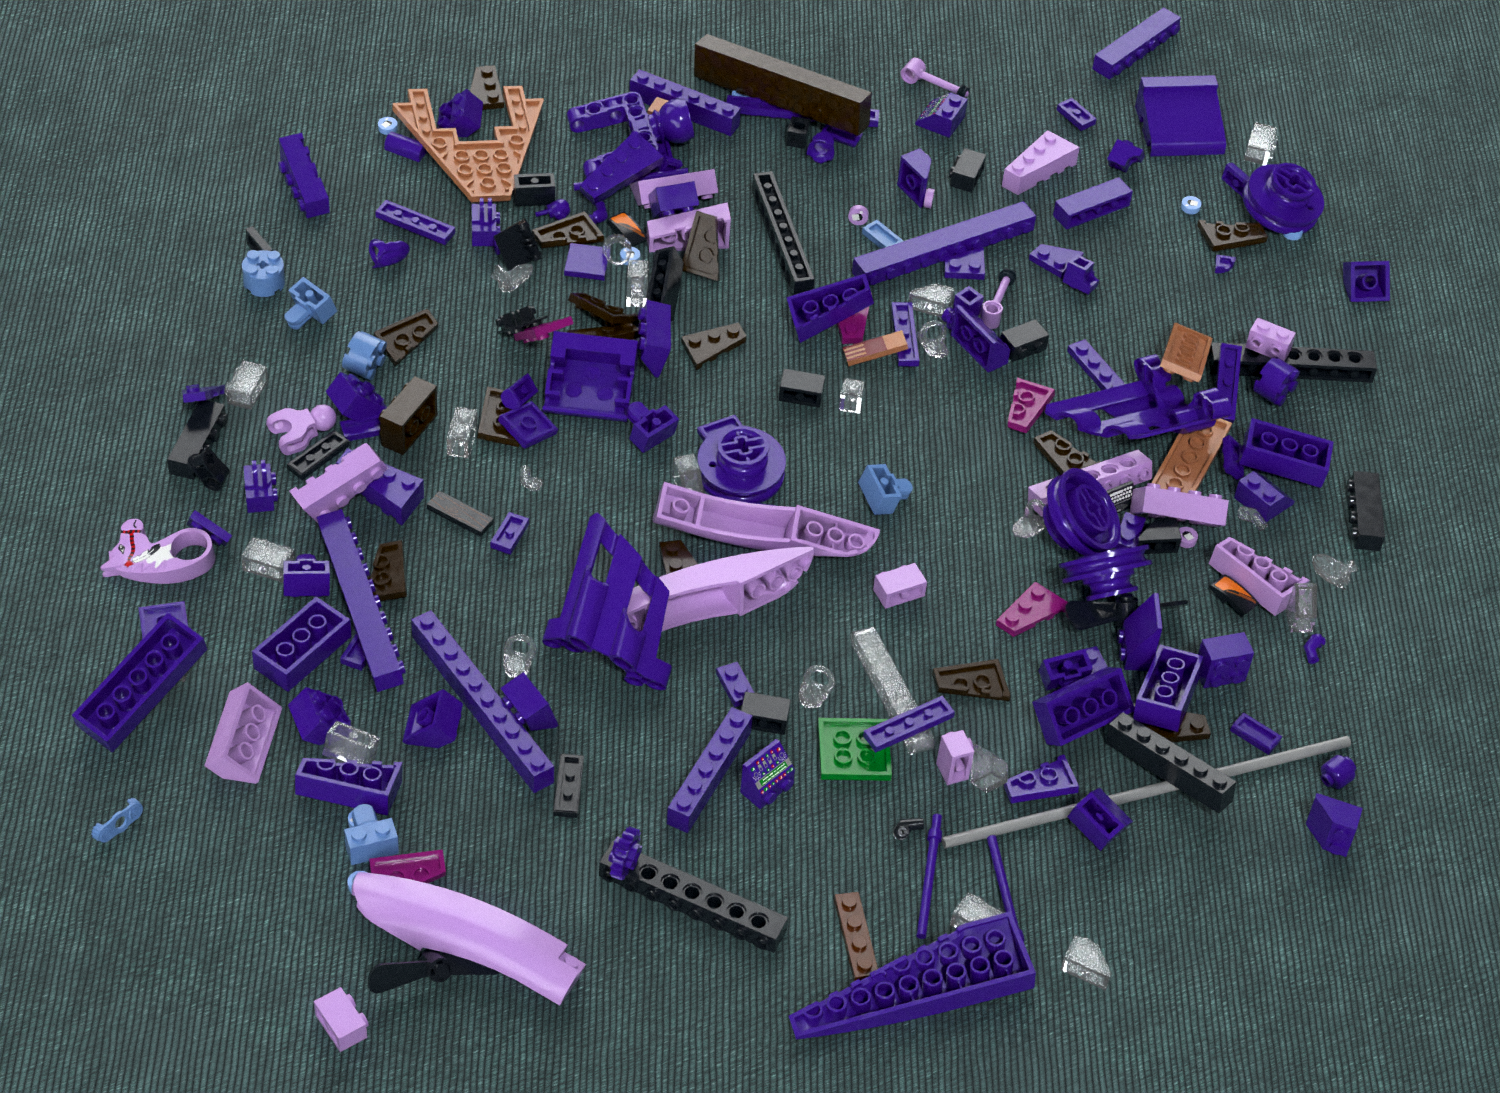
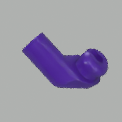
M602 201L596 203V211L589 215L595 224L605 221L608 217L606 205Z
M1321 634L1311 635L1304 644L1309 664H1315L1319 661L1316 649L1322 648V645L1326 643V639Z

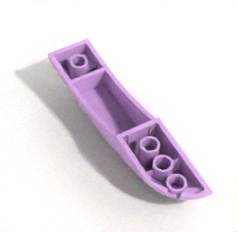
M667 482L663 483L659 491L657 506L653 514V523L703 538L763 551L812 546L814 548L813 556L852 557L860 555L874 545L880 533V529L799 505L796 507L746 503L707 495Z
M812 546L746 553L701 563L659 577L670 591L662 631L713 617L732 614L742 616L780 598L799 583L797 579L802 575L803 571L807 572L813 559L814 548ZM640 586L633 588L627 609L629 621L637 631L643 629L651 598L646 595Z
M358 872L353 881L352 895L357 900V908L368 920L420 951L422 948L445 952L494 969L517 980L558 1005H561L586 966L585 963L565 952L567 948L566 943L513 914L470 896L424 882L375 873Z

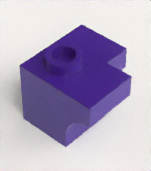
M1117 139L1107 158L1108 165L1126 173L1131 164L1136 162L1142 163L1145 157L1144 150L1133 146L1134 144L1128 140L1121 141Z
M1077 254L1068 262L1062 282L1068 284L1071 288L1078 289L1089 295L1099 283V279L1094 276V262Z

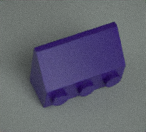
M646 300L644 307H641L638 313V320H641L638 328V334L641 335L638 349L641 350V360L654 377L659 378L671 351V305Z
M961 305L955 306L951 336L988 373L1008 364L1010 354L1008 345L972 311Z

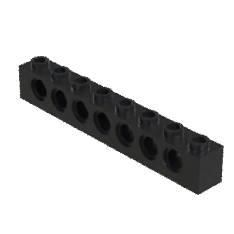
M773 172L754 173L752 194L790 293L793 296L812 290L814 288V276Z
M1211 343L1208 354L1210 374L1217 375L1221 343ZM1226 343L1242 346L1239 376L1262 377L1260 372L1271 359L1270 357L1245 348L1246 344ZM1292 347L1285 359L1286 363L1300 371L1297 379L1373 383L1377 371L1374 351Z
M612 841L600 860L599 876L604 880L621 885L630 892H637L646 896L651 901L662 903L673 911L687 914L696 921L705 922L716 930L730 933L739 940H746L762 950L774 953L787 931L788 917L642 853L637 861V866L634 870L629 869V873L625 876L624 880L622 879L621 881L611 877L610 866L612 862L608 860L614 841Z

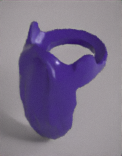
M827 131L817 133L807 147V155H810L816 163L822 164L834 159V140Z
M372 239L369 243V253L375 263L372 268H382L397 264L405 259L410 251L409 245L403 241L384 243L382 240ZM374 246L377 247L379 250L377 256L374 251Z

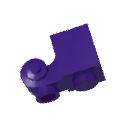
M970 286L957 293L953 309L948 307L942 314V320L946 322L947 328L952 330L955 306L961 305L972 311L976 316H979L984 296Z

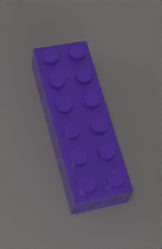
M167 612L72 714L76 726L113 753L208 650L204 638Z

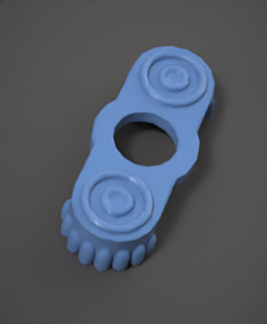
M135 798L128 799L129 805L122 811L115 813L104 825L96 823V826L92 829V837L103 843L111 840L117 834L124 832L131 823L141 816L143 806ZM124 816V823L116 828V821Z

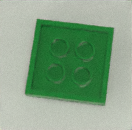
M818 718L821 780L891 781L890 746L875 753L863 737L864 730L888 719Z

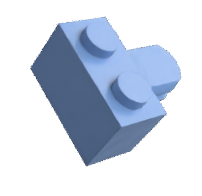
M304 277L288 290L295 305L284 316L289 327L292 329H300L312 317L323 325L337 312L331 297Z
M886 464L867 465L858 481L874 515L893 514L899 501L907 500L913 489L912 484L907 479H896L894 474H890Z
M361 804L356 806L352 813L354 827L344 829L345 847L351 865L367 862L370 858L399 854L398 836L392 818L378 821L371 805Z

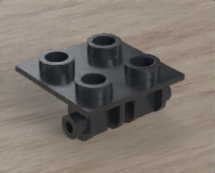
M526 218L494 235L509 273L532 260L537 261L541 259L540 255L542 253L538 249L537 241L534 239L535 236L532 235L529 228L530 224L527 223Z
M528 305L515 310V313L511 311L498 316L495 322L498 327L501 326L502 330L497 331V334L504 332L506 336L522 332L526 328L543 324L542 320L548 318V316L535 318V307Z

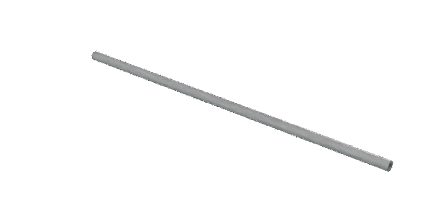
M1343 736L1216 769L1226 776L1232 777L1351 746V740L1348 736ZM1164 781L1108 795V797L1116 805H1121L1180 789ZM1078 803L944 836L941 840L942 845L946 849L986 839L990 835L998 836L1068 818L1067 816Z

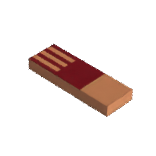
M901 330L843 347V352L848 366L907 350L908 345Z

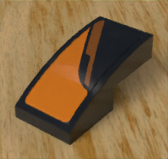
M623 211L607 219L616 236L621 235L628 247H635L646 242L648 237L626 212Z
M1226 574L1209 586L1223 604L1228 601L1241 618L1259 604L1242 585Z

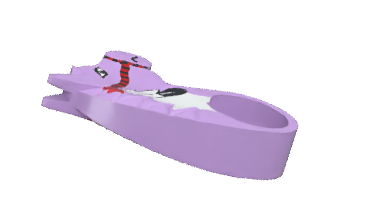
M129 519L121 526L119 543L112 551H109L110 560L100 568L104 571L103 577L120 575L130 580L146 583H180L194 579L209 571L215 562V552L210 536L201 529H182L156 543H150L142 521L139 519ZM199 545L206 548L201 556L192 560H182L176 557L177 553L187 546Z

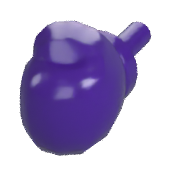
M557 199L547 204L548 209L535 212L536 217L549 214L550 218L555 217L557 220H561L570 214V206L566 200Z

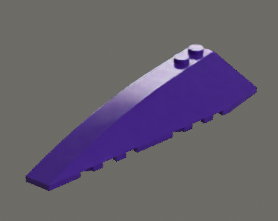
M1010 911L962 924L957 927L956 931L948 935L945 933L938 937L937 941L927 946L924 944L917 948L916 952L908 956L903 955L871 972L870 976L860 981L858 979L850 983V986L844 990L829 994L825 1000L821 1002L816 1001L789 1015V1021L796 1040L869 1029L939 1014L1033 989L1035 987L1036 972Z

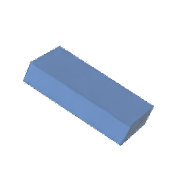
M878 220L862 228V234L880 249L903 242L900 237Z

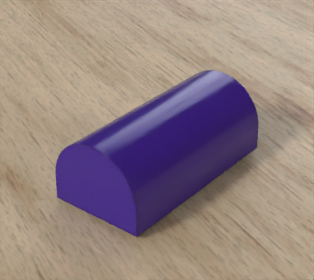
M393 131L387 135L384 144L386 151L420 162L428 152L418 140Z
M1228 163L1221 179L1243 197V189L1250 177L1234 163Z
M528 373L523 375L502 392L501 401L505 407L509 409L518 408L538 392Z

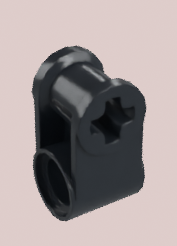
M208 449L201 454H192L187 460L189 469L203 482L205 487L212 491H219L222 488L230 471L212 450Z

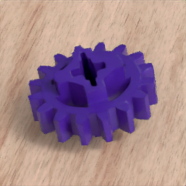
M630 826L626 827L622 838L617 836L608 860L612 862L610 866L611 877L622 881L628 875L629 869L634 870L637 866V861L642 852V846L639 844L641 840L640 830Z

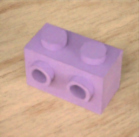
M1257 318L1250 329L1245 348L1270 358L1274 357L1276 359L1278 357L1285 361L1291 351L1296 333Z
M916 563L875 575L873 590L886 609L925 596L927 581Z
M963 730L948 732L941 736L936 764L947 785L969 779L974 750L971 739L966 737Z
M341 987L314 1001L316 1017L340 1052L366 1039V1027L369 1026L365 1015L362 1012L358 1013L355 1009L356 1004L350 994L346 995Z

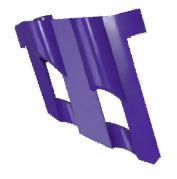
M1152 354L1134 360V369L1139 381L1046 404L1045 414L1055 420L1070 417L1077 423V430L1091 435L1108 438L1125 433L1128 439H1139L1169 431L1188 434L1211 428L1215 425L1217 419L1231 415L1232 406L1228 398H1221L1219 390L1215 387L1196 392L1193 395L1192 402L1189 405L1185 404L1181 390L1174 384L1166 385V382L1171 380V374L1160 367L1161 361L1158 355ZM1101 409L1114 418L1101 421L1094 411ZM1154 426L1158 429L1150 430L1148 427Z
M598 512L589 518L560 618L548 620L542 643L551 648H561L563 646L567 650L577 653L595 650L608 656L615 665L625 670L624 680L634 686L647 684L652 689L665 690L672 666L656 658L670 591L660 578L656 577L647 568L642 557L621 534L618 536L608 525L606 519ZM600 543L613 557L606 582L598 581L591 575ZM635 581L646 595L651 598L641 631H637L631 625L627 614Z

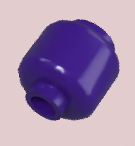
M1336 755L1321 766V780L1327 787L1331 786L1339 790L1355 779L1356 766L1349 757Z

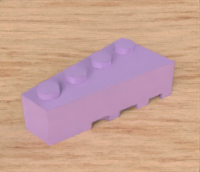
M1047 130L1005 168L1002 187L1017 195L1036 186L1037 182L1050 179V175L1056 172L1059 174L1068 166H1075L1080 147Z
M728 202L647 221L646 236L648 237L649 252H655L656 250L672 246L677 251H685L696 211L717 216L718 248H729L731 217Z
M367 443L342 457L340 464H331L326 467L325 473L315 479L312 476L305 481L306 485L299 490L297 487H294L289 491L302 509L316 522L317 516L346 506L351 498L363 492L367 485L373 480L380 478L384 471L388 469Z
M1147 483V486L1133 489L1130 513L1134 515L1148 513L1150 518H1165L1167 516L1169 519H1176L1179 522L1189 520V523L1223 527L1226 525L1229 500L1222 499V495L1209 494V497L1201 496L1202 492L1189 490L1188 493L1181 492V488L1168 487V490L1160 489L1159 484Z
M1231 537L1217 544L1209 565L1222 575L1226 574L1237 581L1262 607L1274 616L1302 599L1310 581L1303 576L1301 579L1294 576L1292 570L1287 567L1281 569L1272 564V559L1266 556H1257L1254 554L1255 550Z

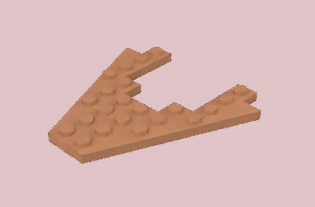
M503 86V96L511 126L494 127L495 140L459 141L456 128L436 129L427 89H408L409 102L393 103V112L470 202H480V198H484V202H488V198H492V202L511 201L514 192V175L520 174L543 107V98L526 99L522 86Z

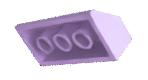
M714 169L642 180L630 184L637 205H644V209L651 208L648 195L656 187L695 181L697 196H701V200L713 198L712 194L718 193Z
M248 682L231 690L204 766L222 779L258 783L282 707Z

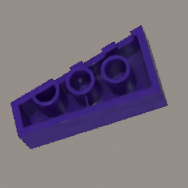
M634 130L580 184V192L596 205L597 202L605 200L624 186L630 185L637 178L648 174L652 169L663 165L664 156Z
M298 133L279 138L281 161L278 162L281 174H285V182L287 186H291L292 196L294 199L297 198L300 212L303 211L306 218L330 213L329 197L321 178H318L315 163L311 162L308 146L304 147L303 134Z
M866 274L786 297L800 343L874 304Z
M347 448L346 451L342 454V456L337 460L336 464H340L342 462V457L352 452L353 450ZM385 464L388 469L384 471L383 475L373 480L363 492L358 494L366 497V501L370 504H376L387 516L391 515L394 517L396 522L402 526L424 498V480Z
M303 758L295 774V794L353 808L361 804H368L373 807L375 813L388 816L402 783L403 762H394V765H382V761H372V764H357V760L336 763L335 759Z

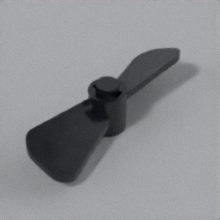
M1123 593L1120 597L1116 598V602L1069 601L1066 604L1065 613L1069 623L1079 630L1114 621L1117 627L1122 628L1124 620L1139 607L1138 598L1134 597L1131 593ZM1188 600L1160 603V610L1184 607L1188 605Z
M429 949L421 954L419 961L381 963L376 965L369 973L368 988L373 993L378 994L427 976L435 982H444L451 975H497L500 972L465 958L448 953L441 954L436 950Z

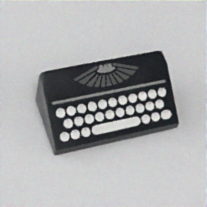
M1132 481L1106 491L1117 513L1130 509L1134 489Z

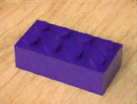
M1251 418L1244 436L1239 464L1321 488L1329 472L1334 442Z
M315 597L252 651L254 669L289 692L352 637L350 619L318 597Z
M1159 645L1136 698L1133 719L1178 732L1200 679L1204 656Z
M1105 667L1032 702L1046 744L1054 746L1065 745L1111 723L1121 713L1129 714L1135 710L1122 669L1115 667Z

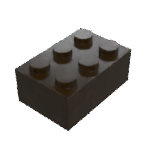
M416 376L404 385L399 395L395 396L391 404L386 409H383L379 415L381 446L401 455L408 451L438 415L436 385Z

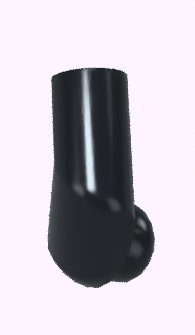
M901 819L894 828L895 838L905 840L912 830H924V819Z

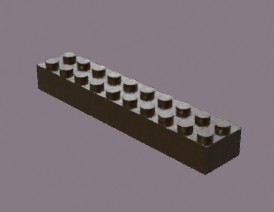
M706 34L695 43L694 77L730 90H735L753 98L762 99L774 106L857 136L870 125L872 96L870 91Z

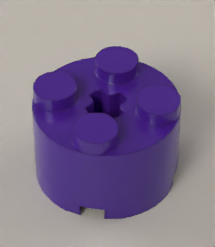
M1273 357L1261 370V380L1258 381L1256 379L1253 391L1280 407L1286 400L1288 392L1292 393L1298 385L1296 379L1300 371L1278 357L1275 359Z

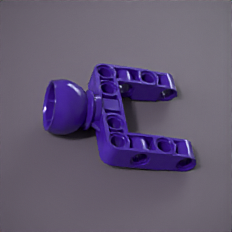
M628 92L576 106L567 112L570 128L576 133L627 121L631 133L636 130L658 152V140L664 143L665 139L670 142L682 144L695 137L685 99L676 98L669 100L661 107L659 112L654 110L652 114H648L641 95L637 92ZM612 152L587 160L583 164L585 177L587 178Z

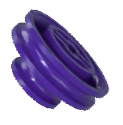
M1293 163L1268 164L1257 168L1251 174L1243 189V202L1251 216L1268 229L1282 234L1297 233L1301 230L1303 233L1310 231L1315 226L1324 209L1323 195L1311 173Z
M749 426L727 427L712 433L701 444L697 459V477L701 486L709 495L735 501L761 503L773 497L781 488L785 476L786 456L779 442L762 430Z
M1071 468L1050 481L1047 488L1048 503L1043 508V519L1048 533L1060 547L1067 550L1075 549L1080 554L1086 556L1109 551L1117 546L1121 536L1118 513L1104 487L1091 474L1079 468Z
M1149 545L1113 549L1058 564L1059 568H1063L1067 572V576L1062 579V583L1082 580L1083 585H1087L1091 589L1090 594L1086 597V601L1137 591L1138 586L1130 583V577L1135 574L1134 568L1153 564L1152 560H1148L1144 556L1145 551L1149 549Z

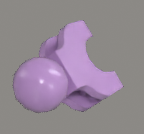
M317 405L311 412L307 408L304 410L285 408L269 415L266 425L274 434L288 432L280 438L279 448L284 455H291L305 450L310 440L318 436L317 430L328 431L334 427L337 416L334 409L328 405Z

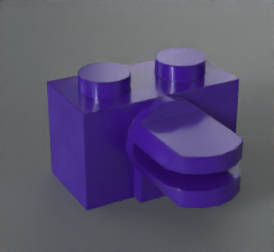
M480 198V204H472V246H493L494 235L500 233V226H496V224H500V212H496V204H492V198H488V204H484V198Z
M640 401L631 403L626 417L634 424L629 439L642 453L674 435L679 422V418L666 405L657 410L653 408L649 411Z
M265 459L261 460V464L258 465L256 460H252V465L243 466L248 513L274 511V502L278 501L277 488L272 489V485H276V474L271 472L270 463L265 464Z
M312 554L298 555L296 561H283L284 596H330L329 561H317L316 557Z
M1086 649L1045 659L1042 661L1038 671L1047 691L1058 687L1061 689L1090 675L1093 667Z

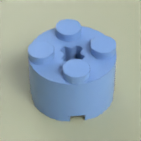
M251 250L247 252V256L242 262L245 289L250 290L251 294L258 297L272 296L278 289L281 291L285 285L284 263L280 253L265 250Z
M363 331L356 332L348 344L350 348L349 354H344L342 367L371 381L375 376L376 367H381L384 364L386 355L383 352L386 349L387 342Z

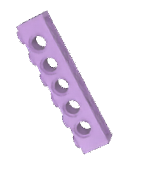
M1135 450L1082 468V470L1091 474L1107 491L1129 481L1136 485L1151 480L1152 460L1141 451ZM1052 479L1028 487V505L1041 517H1043V508L1048 503L1047 488Z

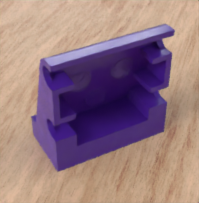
M1215 75L1141 77L1135 108L1139 121L1143 122L1142 131L1146 144L1151 146L1150 157L1225 154L1226 137L1217 95L1218 83Z
M554 331L550 354V368H548L545 388V403L542 408L543 413L628 422L626 414L631 404L639 357L638 341Z

